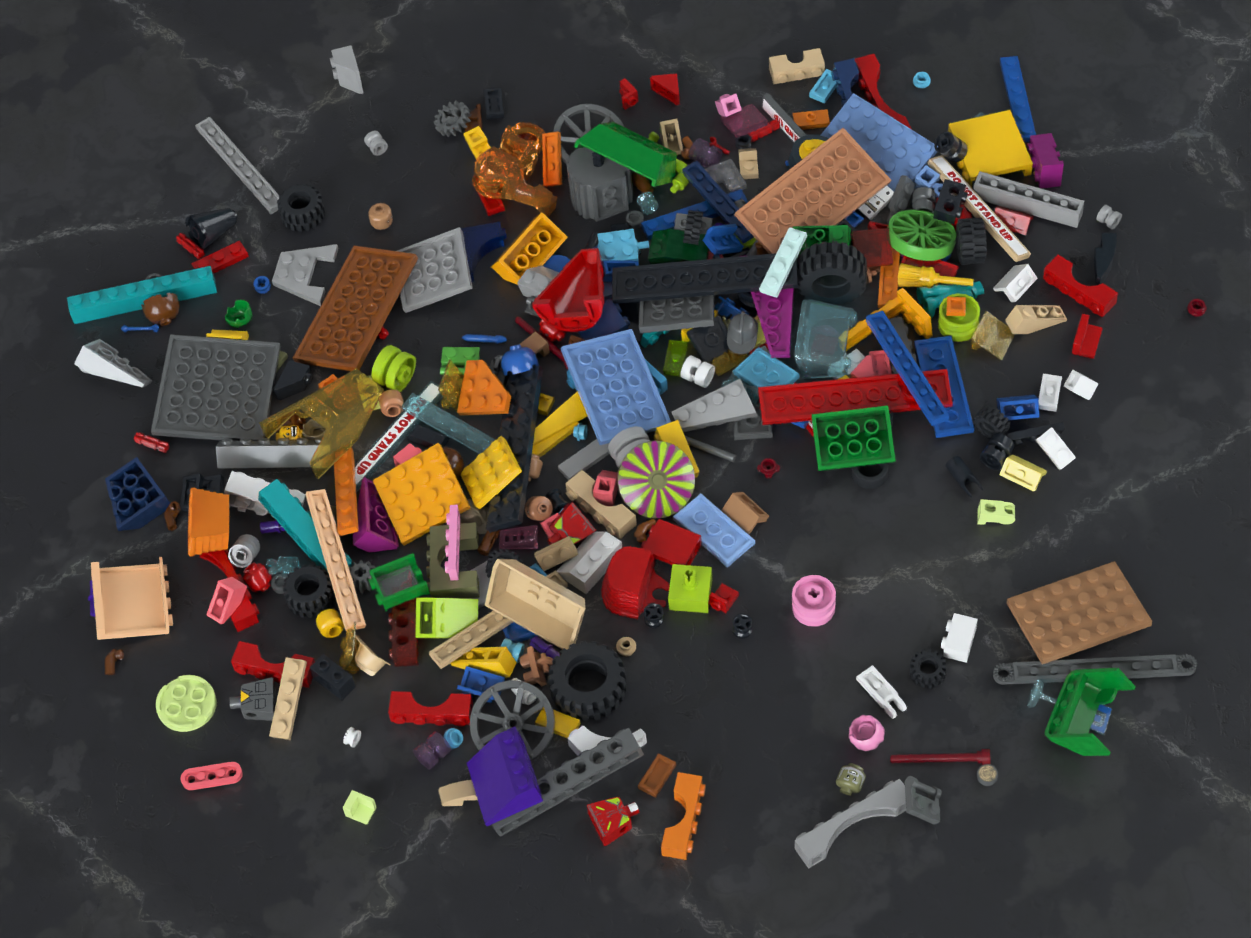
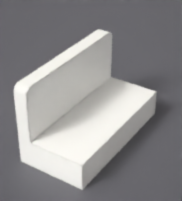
M1028 264L1015 265L993 289L995 292L1004 291L1011 302H1016L1038 278Z

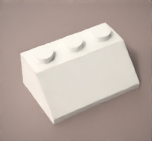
M594 532L577 548L578 555L566 560L557 572L564 580L587 594L606 573L612 557L622 548V542L608 532Z

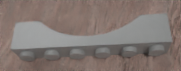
M900 779L895 782L890 781L884 785L883 789L878 792H871L861 802L856 801L852 803L844 812L835 813L827 822L818 823L810 832L801 833L795 840V850L808 869L827 857L834 840L850 825L870 817H896L905 812V785Z

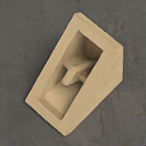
M677 118L660 122V137L663 146L676 152V155L681 154L683 146Z

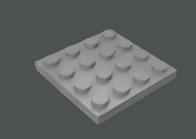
M460 227L397 250L398 252L416 254L418 257L400 292L402 307L405 313L473 288L463 232Z

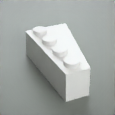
M232 471L224 490V495H229V508L230 506L238 507L237 510L241 512H246V509L254 510L257 515H266L269 511L258 500L259 491L270 483L265 482L261 478H253L245 473ZM289 489V493L293 497H297L303 507L305 494L296 489Z

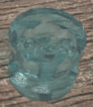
M652 192L642 193L637 198V203L641 206L643 214H652L659 207L658 202L654 200Z

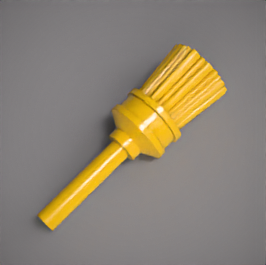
M903 263L899 267L898 287L932 288L939 283L964 286L974 285V279L940 276L939 273H935L933 267L922 266L921 268Z

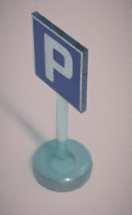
M1037 679L1028 698L1027 706L1035 707L1039 698L1056 704L1057 699L1042 694L1044 683ZM1099 705L1090 730L1105 735L1113 708Z

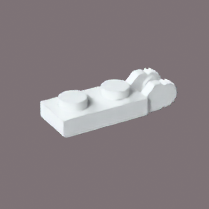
M874 666L869 667L856 676V680L880 707L884 708L885 712L892 719L897 716V713L889 704L891 701H894L901 711L907 709L896 690Z

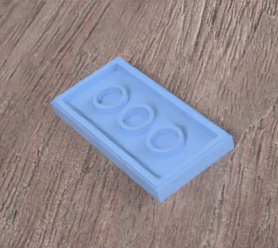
M701 493L673 516V520L679 526L701 535L702 546L726 567H729L755 544V540Z

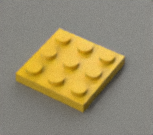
M500 436L484 452L480 453L471 464L463 469L461 477L474 505L481 509L520 474L522 470L508 442L504 437Z

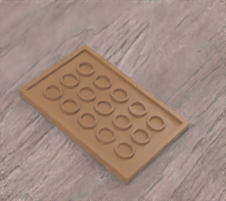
M1115 561L1007 599L1009 609L1042 665L1152 626L1151 618Z

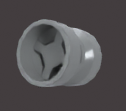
M371 131L365 136L364 142L370 147L374 155H381L387 150L388 144L382 139L378 131Z
M1104 205L1099 211L1096 220L1100 223H1106L1107 227L1114 229L1119 224L1122 214L1118 211L1114 212L1110 206Z

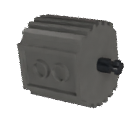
M588 148L579 149L573 152L570 157H567L566 165L571 204L574 210L578 211L579 215H583L585 219H594L597 222L629 210L628 205L633 202L632 174L630 169Z

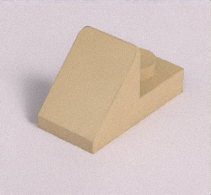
M756 148L738 149L741 180L759 178Z

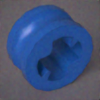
M259 276L254 280L253 285L256 292L264 294L271 289V284L267 277Z

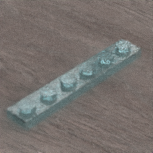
M414 393L402 405L403 411L479 454L484 452L496 440Z

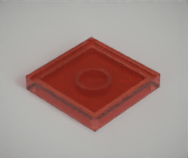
M889 228L852 231L853 246L860 250L866 258L867 267L893 265Z

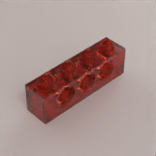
M409 587L392 588V594ZM416 598L392 607V613H389V624L392 625V630H389V641L392 642V647L389 648V659H393L395 667L419 665L418 638H416Z

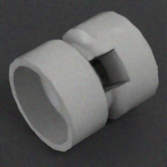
M241 535L228 552L230 562L240 568L249 566L260 551V543L252 535Z

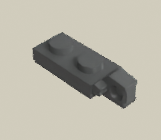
M902 175L899 179L888 206L890 212L886 220L887 224H889L893 215L905 211L916 185L908 176Z

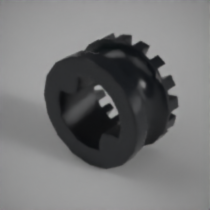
M746 133L737 135L735 139L736 148L750 149L751 137Z

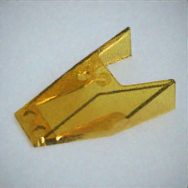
M356 368L259 422L266 438H270L294 413L300 418L311 417L325 428L326 432L310 461L315 477L319 479L359 439L384 389Z

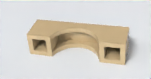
M583 470L579 471L565 483L567 497L571 501L575 500L584 512H589L598 524L604 525L612 536L615 535L621 539L637 525L636 515L623 504L605 506L595 500L593 496L595 480Z

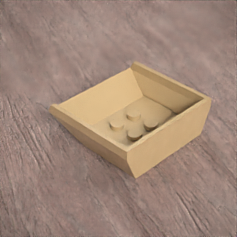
M497 559L492 568L485 602L486 607L509 618L516 624L561 649L565 648L567 650L569 645L576 644L586 609L585 598L515 559Z

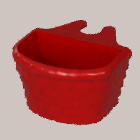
M626 546L619 549L612 557L601 589L605 608L611 611V613L639 619V616L644 612L648 604L657 603L662 608L666 606L665 600H657L652 596L653 591L658 588L669 591L670 584L655 573V559L651 550Z

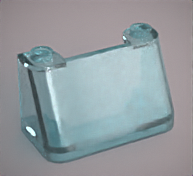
M812 299L802 301L795 345V360L804 379L843 377L848 374V369L851 368V359L846 354L849 327L854 326L858 319L857 312L853 308Z

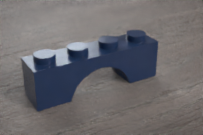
M854 58L835 62L833 70H831L832 79L837 82V94L842 97V107L852 96L851 87L859 79V70Z

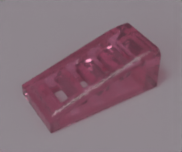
M538 525L500 530V549H538ZM505 536H509V542H505ZM513 536H517L516 541H513Z

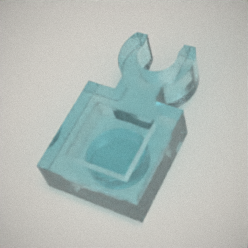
M279 557L278 561L270 558L267 559L265 564L267 567L271 566L268 571L271 575L281 572L282 576H287L289 572H294V568H301L298 557Z

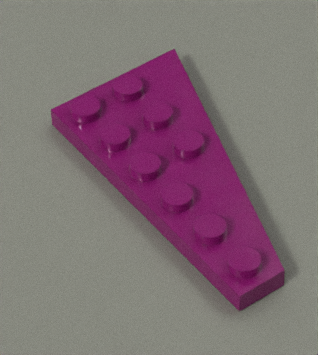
M794 288L781 289L777 298L760 291L751 292L771 358H790Z

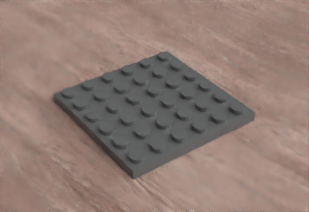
M170 335L151 429L152 435L208 440L229 438L233 441H240V439L250 438L251 441H259V439L265 438L281 348L280 343Z

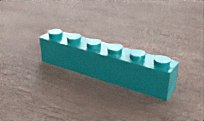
M276 479L259 491L258 500L315 565L321 566L322 570L325 569L328 573L311 513L308 510L305 511L300 500L289 493L290 491L286 484L280 483ZM345 553L348 567H351L352 560L349 557V555Z

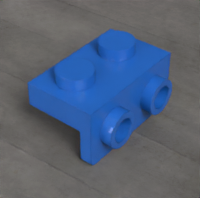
M736 224L712 226L707 230L703 238V242L714 255L741 252L744 247L734 235L738 228Z
M466 666L461 685H458L457 689L462 690L461 694H471L473 698L474 694L481 696L491 686L505 681V677ZM492 696L487 702L492 703V700H495Z

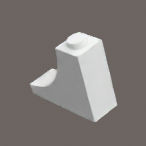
M585 726L574 729L569 734V737H567L569 747L577 756L585 750L596 747L600 741L610 739V737L600 736L591 732ZM641 728L632 733L640 748L647 743L646 733ZM617 747L614 753L619 752L622 747ZM604 757L598 758L596 763L602 762Z

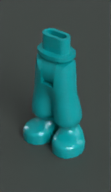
M980 281L974 282L973 286L940 284L934 285L932 288L918 287L916 290L918 302L923 304V309L931 318L934 316L936 308L940 307L943 299L949 295L957 293L966 294L976 299L978 295L984 294V288Z

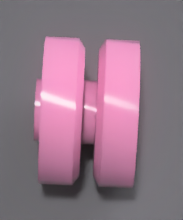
M809 575L796 582L792 591V611L800 623L817 627L826 624L832 619L835 613L836 591L833 584L827 578L820 575Z

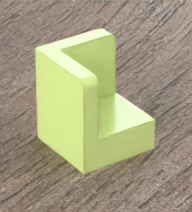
M353 790L343 806L346 817L364 824L369 823L377 808L373 798Z

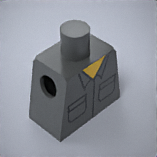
M273 678L243 684L241 686V696L230 697V708H241L245 719L273 720L276 706V685Z

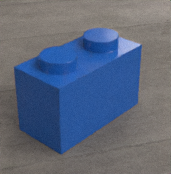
M1035 395L996 398L997 409L1000 410L999 413L1003 412L1005 414L1004 417H1007L1008 420L1039 418V401Z

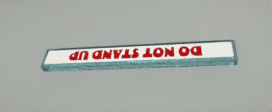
M430 381L355 464L356 493L361 488L362 479L364 477L369 479L415 426L420 423L446 394V389Z

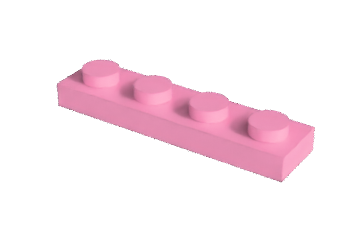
M450 505V513L446 514L447 525H449V529H446V540L449 541V545L445 546L446 557H448V561H445V572L449 573L450 580H459L460 513L458 505Z

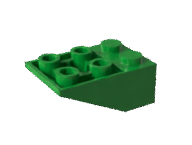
M848 225L793 226V229L807 233V238L798 256L807 247L811 248L813 244H821V242L826 241L827 243H832V241H837V243L843 242L851 246V228Z

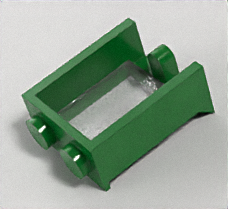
M413 553L369 570L371 576L368 579L372 590L376 589L378 594H375L378 605H383L385 611L421 595H430L428 585L423 579L422 572L417 566Z

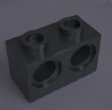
M948 179L944 180L934 209V219L951 224L955 223L956 218L960 219L963 209L960 206L961 203L966 202L968 195L965 192V184Z

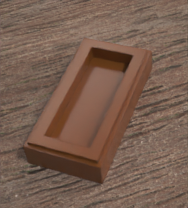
M658 753L640 781L638 789L656 798L676 767V762Z

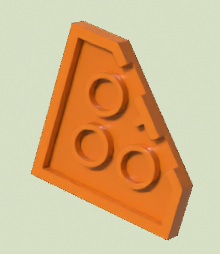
M467 360L457 413L459 415L508 414L511 395L503 387L498 377L491 371L485 361Z

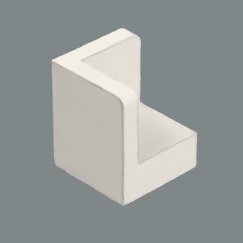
M1075 370L1071 371L1064 384V387L1087 400H1090L1098 386L1097 382Z

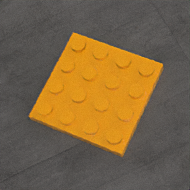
M439 443L373 480L397 535L404 546L430 532V526H440L446 523V514L450 513V505H458L460 514L471 508Z

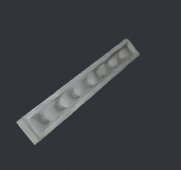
M208 117L196 124L195 126L199 133L269 213L273 214L278 211L277 200L279 199V194L213 119Z

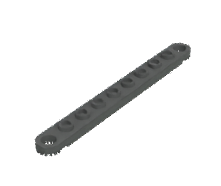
M1173 654L1054 660L1043 665L1040 661L1000 663L993 670V678L998 684L1002 685L1064 682L1067 675L1073 670L1119 668L1128 679L1189 676L1195 673L1197 660L1192 655ZM1184 661L1190 662L1192 667L1189 669L1183 668L1181 663ZM1005 670L1009 673V676L1002 678L998 675V672Z

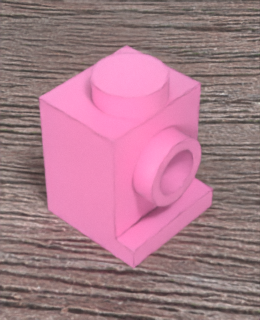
M736 93L722 95L719 97V100L715 101L719 115L727 117L742 110Z

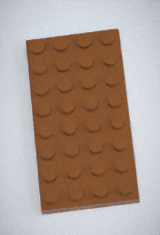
M353 246L293 356L294 361L302 364L359 372L418 260L417 255Z

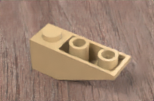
M1016 305L1005 321L1012 334H1029L1066 322L1067 318L1060 305Z

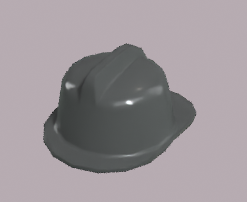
M744 311L731 319L728 326L727 345L732 352L747 354L753 350L757 342V321L748 314H745Z

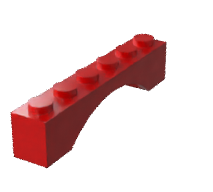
M875 54L856 58L855 62L859 70L858 83L860 89H863L865 92L866 101L912 130L907 118L892 110L883 101L878 92L877 83L880 78V64Z
M228 550L208 551V553L199 555L200 558L218 566L227 578L233 577L245 584L241 574L236 575L234 570L237 567L228 559ZM246 588L241 604L230 616L237 632L259 623L257 615L260 613L256 604H251L250 602L252 597L248 588Z

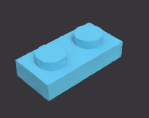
M826 69L809 92L810 98L826 103L837 85L836 80L833 81L830 70Z

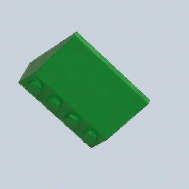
M888 406L812 414L818 471L896 462Z

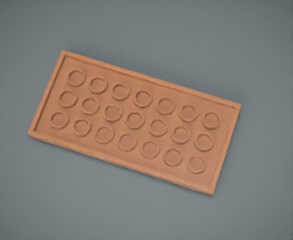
M842 128L736 211L735 216L755 239L763 245L769 254L777 253L789 227L837 225L890 184L891 179L852 136Z

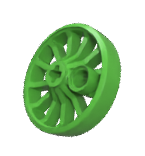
M905 210L891 217L886 230V239L893 249L907 257L917 260L934 261L943 259L953 252L956 242V231L951 223L934 219V213Z

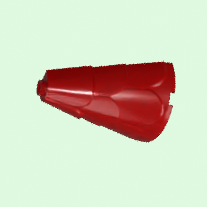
M599 248L581 249L534 299L532 303L533 309L543 321H549L555 325V328L569 332L584 331L596 324L602 315L604 306V271Z

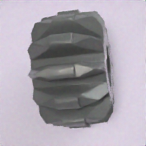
M360 560L359 564L353 562V567H349L356 592L360 590V593L363 594L366 589L371 591L368 581L371 578L369 570L376 567L372 566L369 561L365 564L362 560Z

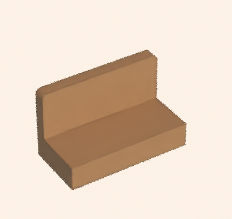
M744 492L732 493L722 509V512L747 534L752 532L757 523L766 522L769 517Z

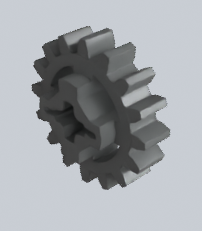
M455 101L454 104L449 102L448 106L443 105V109L438 110L439 115L434 116L436 119L434 121L435 128L443 136L446 134L449 137L451 133L456 136L457 131L461 133L463 127L467 128L466 123L470 122L468 118L471 116L470 110L463 102L458 103V101Z

